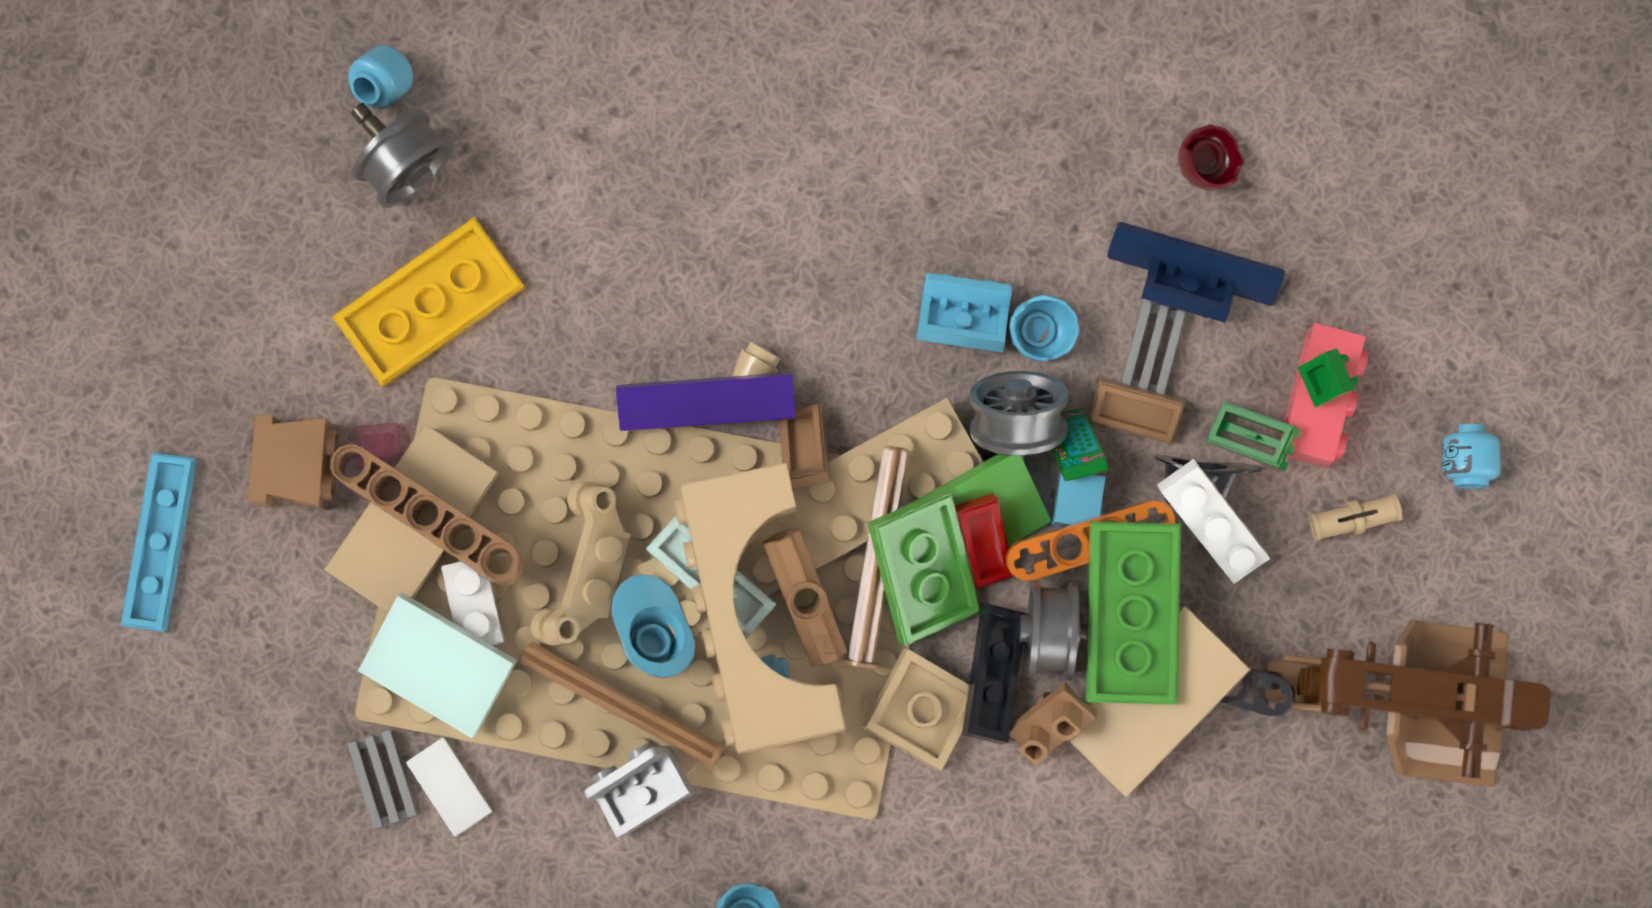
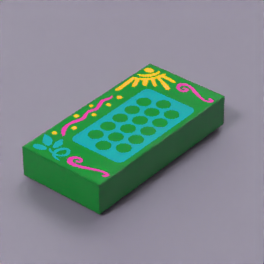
M1084 408L1061 413V416L1067 422V437L1059 446L1051 450L1064 481H1071L1108 471L1106 457Z

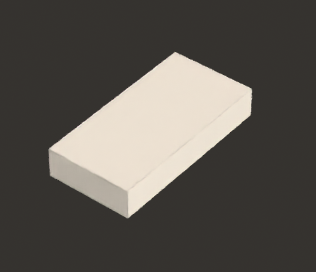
M444 737L406 762L454 837H457L493 812Z

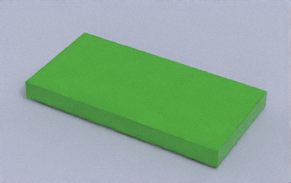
M1090 522L1085 702L1177 705L1181 524Z

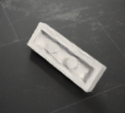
M1194 459L1157 484L1164 497L1233 584L1270 559L1266 550Z

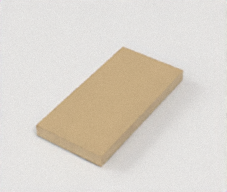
M424 424L394 468L469 518L499 475L497 471L426 424ZM391 481L382 488L381 498L384 502H391L400 495V482ZM370 503L324 570L389 613L399 594L404 593L412 599L415 598L445 554V551ZM427 505L419 511V525L428 526L436 521L438 516L437 506Z
M1185 606L1179 612L1177 705L1092 702L1090 705L1097 710L1096 718L1083 727L1081 733L1071 739L1070 742L1125 797H1128L1252 669L1193 611Z

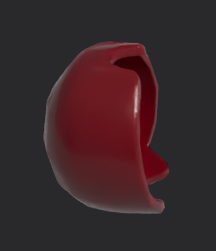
M1212 124L1190 131L1179 148L1178 160L1181 174L1192 186L1205 191L1224 189L1238 181L1237 175L1245 162L1242 153L1239 151L1240 147L1237 139L1226 128ZM1216 160L1215 165L1211 169L1206 170Z

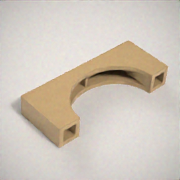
M782 463L680 485L682 497L673 500L679 525L688 524L691 541L683 543L688 569L697 568L701 585L692 587L697 612H707L710 629L703 630L702 635L707 657L716 656L720 673L711 675L717 702L726 700L729 718L721 720L726 746L735 745L738 755L844 731L845 726L836 685L802 684L773 671L749 646L741 631L735 613L733 600L734 579L739 561L746 547L766 525L780 517L795 513L796 504L787 464Z

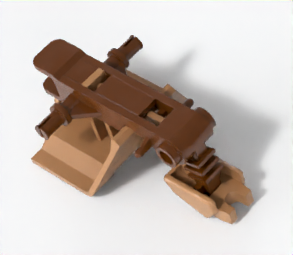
M1410 620L1395 643L1393 665L1375 663L1376 644L1374 642H1369L1367 645L1366 661L1354 660L1355 652L1327 649L1326 657H1322V659L1287 654L1281 658V661L1264 663V672L1275 673L1287 679L1293 685L1296 696L1295 703L1290 709L1291 711L1348 716L1349 708L1361 709L1359 728L1362 732H1366L1369 728L1370 710L1389 712L1386 735L1397 775L1494 787L1495 772L1501 752L1502 731L1541 729L1547 725L1549 720L1551 699L1549 688L1541 683L1507 680L1508 659L1506 647L1508 633L1493 631V624L1474 623V629ZM1366 673L1376 674L1377 681H1384L1385 675H1391L1390 685L1365 682ZM1281 685L1277 689H1262L1261 691L1262 697L1277 703H1285L1287 695L1280 693ZM1364 694L1374 695V699L1363 698ZM1382 697H1389V701L1382 700Z

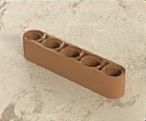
M347 444L339 447L334 452L331 458V471L346 487L491 582L500 586H509L521 578L524 571L523 558L508 542L364 448L355 444ZM355 457L363 458V471L354 478L346 477L345 466L347 462ZM388 482H400V495L391 502H384L381 498L382 488ZM427 505L437 506L438 516L436 521L428 526L419 525V511ZM463 529L474 530L475 541L473 545L466 550H457L454 545L456 534ZM500 553L511 554V568L504 574H494L491 570L492 559Z

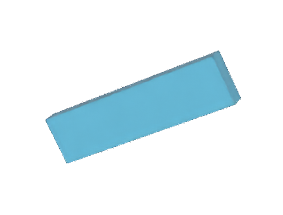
M151 453L121 626L167 633L197 459Z

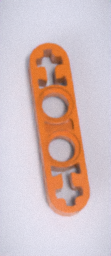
M1146 500L1019 540L1008 549L1006 566L1017 579L1023 581L1036 580L1089 563L1090 522L1116 521L1129 523L1125 516L1133 513V521L1138 522L1147 519L1148 510L1154 508L1156 513L1165 514L1166 520L1160 522L1161 524H1175V515L1172 509L1164 502ZM1072 534L1079 538L1082 548L1077 557L1066 560L1058 555L1056 545L1062 536ZM1048 540L1049 554L1055 561V565L1047 567V559L1043 558L1032 563L1033 570L1026 573L1022 566L1015 567L1014 561L1020 558L1019 550L1027 548L1030 554L1043 552L1044 550L1040 546V542Z

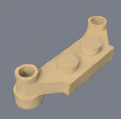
M581 481L574 484L568 493L569 508L574 514L585 517V524L561 607L557 610L543 609L536 613L532 619V635L542 644L556 646L562 643H571L577 638L579 632L596 619L608 618L631 534L623 531L615 508L616 496L610 488L602 487L599 483Z

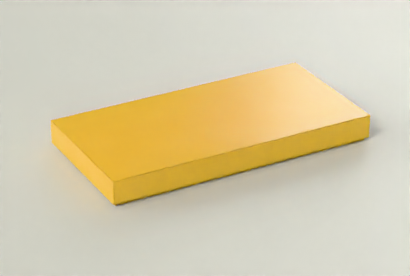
M473 217L337 312L332 318L379 384L384 388L522 291L525 286L477 219Z

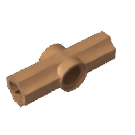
M799 528L784 530L772 535L763 541L762 544L810 665L812 667L826 665L838 660L847 653V649ZM811 588L816 591L814 601L808 606L802 607L794 604V597L801 589Z

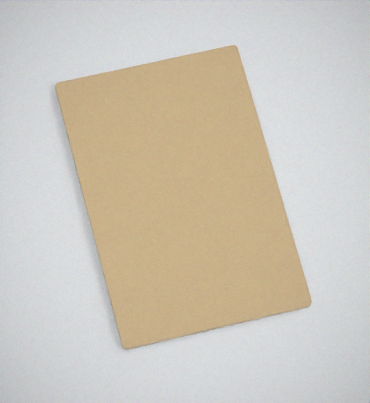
M437 377L430 378L426 383L415 437L424 424H426L499 473L470 518L512 545L521 554L524 561L523 574L516 583L509 586H500L492 582L505 644L494 647L513 657L517 662L478 734L473 739L364 674L355 709L356 717L365 722L601 768L616 766L619 769L630 761L628 754L644 744L651 743L653 747L670 745L523 665L520 661L522 653L530 642H534L718 743L723 739L725 740L721 720L729 718L726 700L717 702L711 675L720 673L716 656L707 657L702 634L694 638L695 653L688 668L676 676L661 678L645 673L632 665L626 658L611 608L607 619H596L579 632L573 642L562 643L556 646L538 642L532 635L531 623L533 617L543 609L557 610L563 602L585 524V517L574 514L568 505V493L574 484L581 481L596 482L602 487L610 488L616 496L615 508L623 531L631 534L616 586L617 590L620 584L630 577L641 575L637 566L653 558L646 551V548L671 520L677 516L673 499L682 497L680 485L782 464L781 443L692 426L620 431L618 412ZM828 453L829 462L841 455ZM463 529L454 539V545L457 550H466L473 545L475 541L474 530ZM867 543L816 571L847 649L846 654L826 665L812 667L789 609L784 602L782 591L769 597L776 606L746 639L759 658L774 654L776 658L785 657L790 680L808 685L835 684L845 730L738 755L735 745L725 746L711 773L706 771L707 764L670 745L691 785L863 819H873L876 817L891 744L862 728V725L902 650L909 649V645L904 646L898 642L885 594L874 663L878 664V669H867L842 663L843 658H848ZM445 552L414 600L453 622L441 566L461 561ZM509 553L497 554L491 562L492 572L496 575L506 573L512 566V557ZM811 588L801 589L794 597V604L802 607L808 606L814 601L816 591ZM379 607L376 612L369 649L388 615L387 612Z

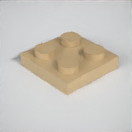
M903 649L867 715L862 728L934 770L942 771L962 733L969 684L913 651Z

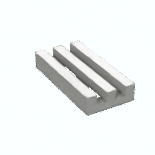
M1142 302L1121 383L1161 394L1165 393L1185 311L1178 309L1174 311L1163 305L1159 307L1152 305V302ZM1152 314L1157 316L1139 381L1132 379L1148 316ZM1167 318L1174 321L1157 385H1153L1149 381Z
M392 730L348 743L347 745L373 829L417 816L418 812ZM381 743H385L405 810L400 812L397 811L377 747ZM366 748L368 749L388 816L381 817L361 750Z

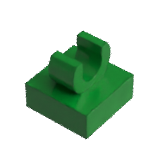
M1337 348L1324 352L1297 367L1315 408L1328 404L1355 389L1354 385L1359 382L1357 376L1350 378L1344 365L1345 362L1349 361L1348 355H1340Z

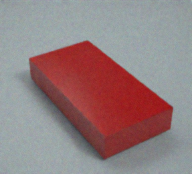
M991 493L955 505L975 589L1013 577L1014 575L1010 573L1006 566V555L1009 548L998 498Z

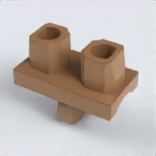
M1064 683L1052 693L1044 692L1037 698V704L1011 723L1010 737L1019 744V752L1033 764L1038 765L1049 756L1052 750L1066 740L1070 741L1080 734L1081 729L1096 718L1097 710L1080 700L1067 683Z

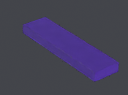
M792 372L616 386L620 431L796 418Z

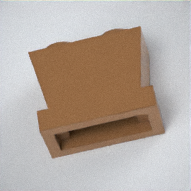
M255 414L248 502L255 507L273 508L274 499L326 510L327 500L334 499L336 485L335 476L329 473L330 456H333L339 447L338 430H332L333 424L326 418L280 423L273 415Z

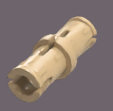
M1391 494L1387 497L1358 503L1357 500L1347 501L1345 507L1318 514H1310L1309 525L1312 536L1317 542L1325 538L1350 532L1355 536L1365 533L1366 528L1401 521L1403 515L1397 495ZM1367 513H1373V515H1369V516H1365V517H1360V518H1356V519L1349 520V521H1345V522H1341V523L1338 522L1339 520H1343V519H1347V518H1351V517H1355V516H1359V515H1363V514H1367Z

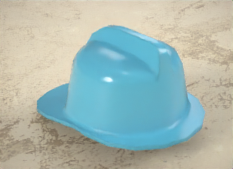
M646 574L632 576L621 583L613 595L611 610L615 626L622 640V647L626 658L638 669L651 676L661 678L676 676L687 669L694 658L695 640L678 599L670 586L659 578ZM668 624H670V626L672 627V629L675 631L676 638H675V636H674L673 632L671 631V629H670V627H669Z

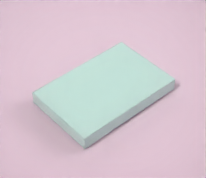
M401 593L392 605L358 671L473 739L478 734L517 660L406 594Z

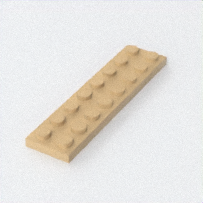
M948 399L941 400L829 462L830 482L792 489L796 504L795 513L780 517L759 531L746 547L737 570L766 596L770 597L781 591L762 544L763 541L772 535L784 530L799 528L815 571L865 545L868 542L869 536L867 522L871 521L882 453L885 446L905 448L909 451L900 508L983 463ZM653 557L637 566L641 575L646 574L657 577L670 586L678 599L694 638L702 634L703 630L710 629L707 612H697L693 591L657 559ZM668 624L669 627H670V629H671V631L673 632V634H674V636H675V638H676L675 631L672 629V627L670 626V624Z

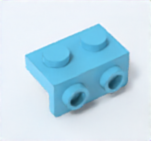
M927 273L916 340L1003 353L1012 286L992 280L982 281L955 277L950 274Z

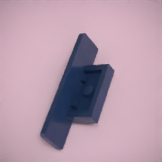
M1123 222L1117 223L1107 254L1109 259L1148 270L1141 296L1142 299L1224 323L1230 312L1233 295L1272 306L1275 303L1285 277L1283 269Z

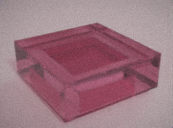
M393 422L353 426L354 444L364 448L395 468L401 459L399 424ZM355 457L356 470L358 472L363 471V458Z

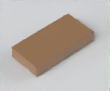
M1100 377L1088 419L1089 422L1173 444L1185 400Z
M819 403L796 408V418L779 419L782 463L787 464L792 489L830 482L825 413L822 405Z

